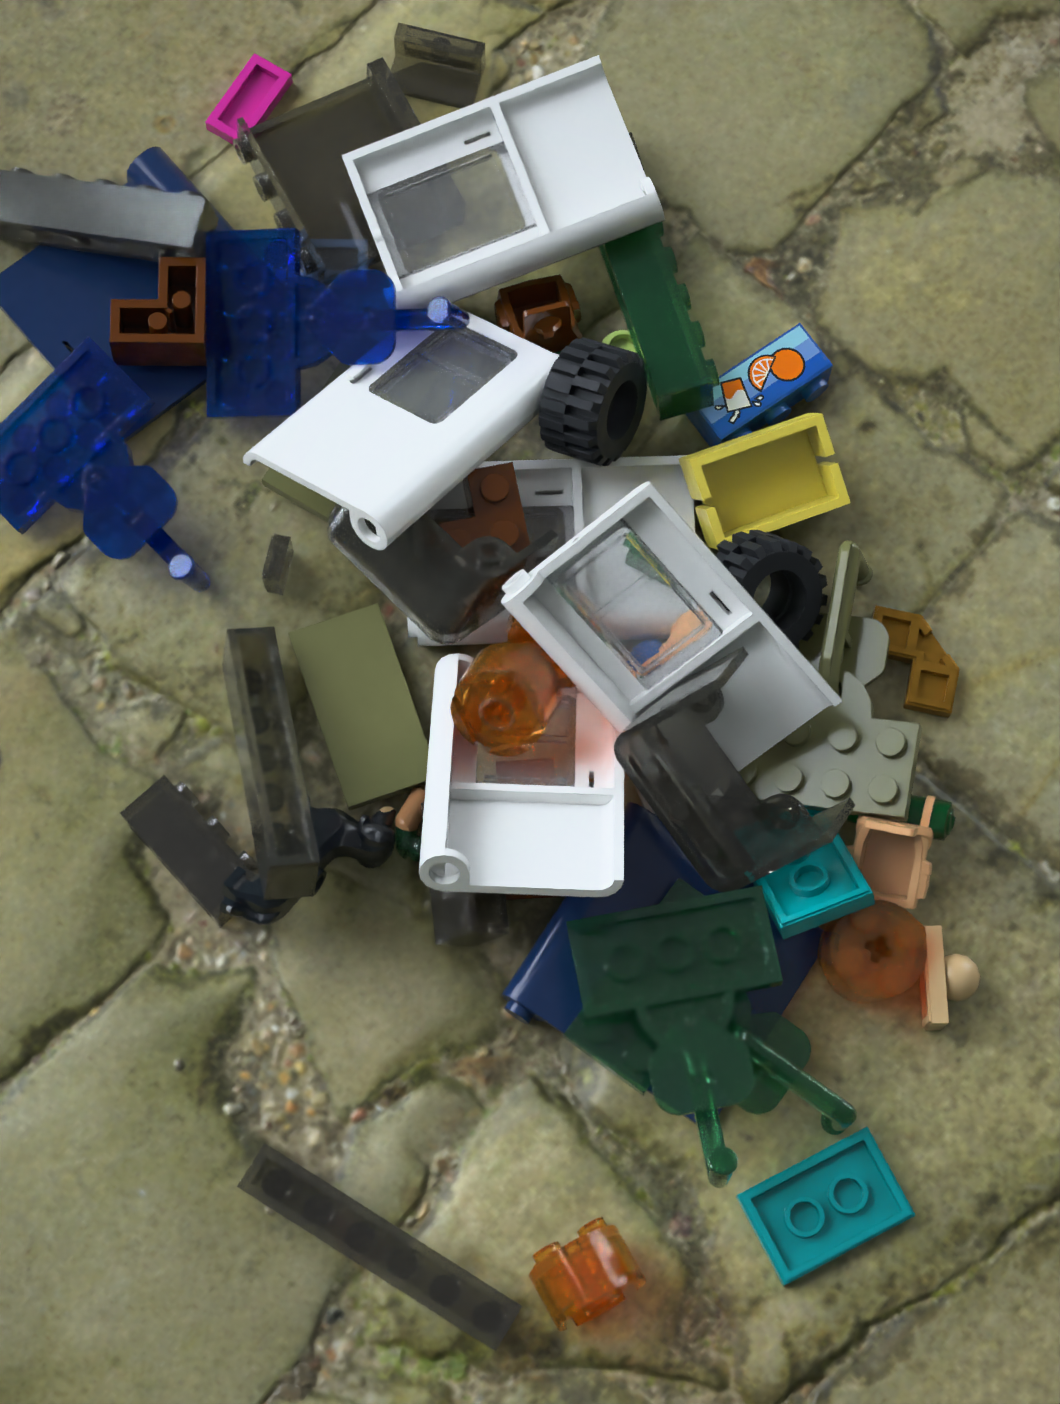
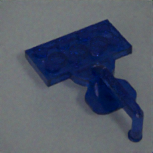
M296 228L206 232L207 418L290 417L301 408V370L319 366L332 355L346 365L380 364L386 361L394 352L396 332L461 330L470 324V316L467 311L441 296L433 298L428 308L396 310L395 284L387 274L379 270L344 271L339 274L329 287L312 277L302 276L301 231Z
M88 336L0 423V514L18 532L24 534L57 502L71 512L84 514L83 530L85 535L106 556L115 560L129 559L148 544L169 565L168 572L172 578L181 580L197 592H205L210 587V577L194 561L192 556L187 554L163 529L177 510L178 499L174 489L152 467L145 465L134 466L132 450L123 438V435L155 402Z

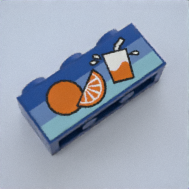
M799 323L690 395L687 399L685 415L710 447L755 432L766 423L769 426L778 424L791 413L792 409L790 407L802 399L810 402L819 397L829 386L828 380L833 364L801 323Z

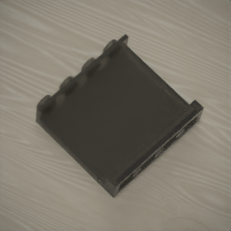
M383 57L367 64L366 79L249 128L243 117L237 119V138L233 139L235 151L243 165L250 163L256 174L253 176V181L259 196L264 202L270 200L276 211L273 214L274 220L281 236L284 239L290 237L297 247V250L294 251V256L300 271L304 276L312 274L318 289L332 283L336 278L348 272H357L358 268L363 265H368L369 267L382 261L341 155L421 124ZM447 170L386 193L380 199L382 211L399 253L464 225L466 202Z

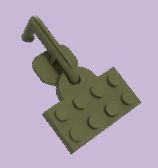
M846 540L840 545L828 614L819 613L823 615L820 625L814 623L811 628L814 634L808 641L801 639L799 641L800 648L798 649L840 696L842 702L837 706H828L730 777L727 790L720 799L908 821L922 727L919 723L877 719L874 716V704L866 687L881 677L886 670L890 637L885 626L878 620L851 616L856 586L867 584L873 576V570L867 564L859 546L854 541Z

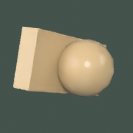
M942 925L924 926L916 936L922 1028L925 1031L942 1030L949 1023L947 1000L959 1002L969 999L979 988L981 976L977 965L969 957L956 953L944 956Z

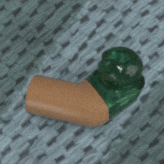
M420 788L412 789L395 818L396 851L403 859L409 857L415 862H420L422 836L417 834L419 824L423 819L425 790Z

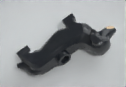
M302 791L288 809V813L293 815L294 819L278 837L264 871L257 873L253 879L248 881L246 879V870L237 866L223 882L221 894L225 897L220 902V911L258 925H270L283 918L304 894L313 897L319 891L327 874L324 869L333 859L350 857L357 859L366 868L380 867L388 860L394 850L396 834L391 827L396 816V810L390 806H384L372 817L362 815L360 821H357L337 808L312 807L310 797Z

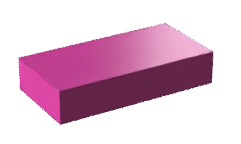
M254 53L205 121L207 130L245 151L293 83L292 74Z

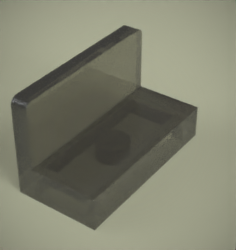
M398 22L394 36L395 58L387 81V90L460 109L474 104L486 65L485 43Z

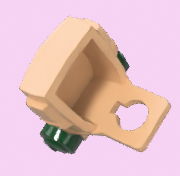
M912 795L907 822L865 815L844 814L846 815L847 822L856 824L854 845L847 846V849L871 888L875 904L908 909L916 908L919 899H925L929 887L932 863L926 859L932 840L944 841L954 827L955 816L952 802L938 800L935 796L927 795V797Z

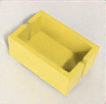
M806 413L678 458L691 498L702 500L703 503L694 508L707 547L718 550L717 545L723 540L732 542V535L742 531L749 534L750 530L771 532L851 503L839 464L826 461L817 464L815 456L828 457L835 454L822 413Z

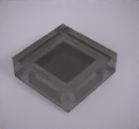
M274 533V536L271 537L262 572V579L267 592L279 595L284 593L294 554L291 537Z

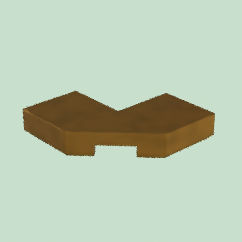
M876 605L872 618L885 626L890 637L887 659L911 664L903 708L949 718L953 709L960 671L959 667L950 654H946L932 634L933 630L922 615Z

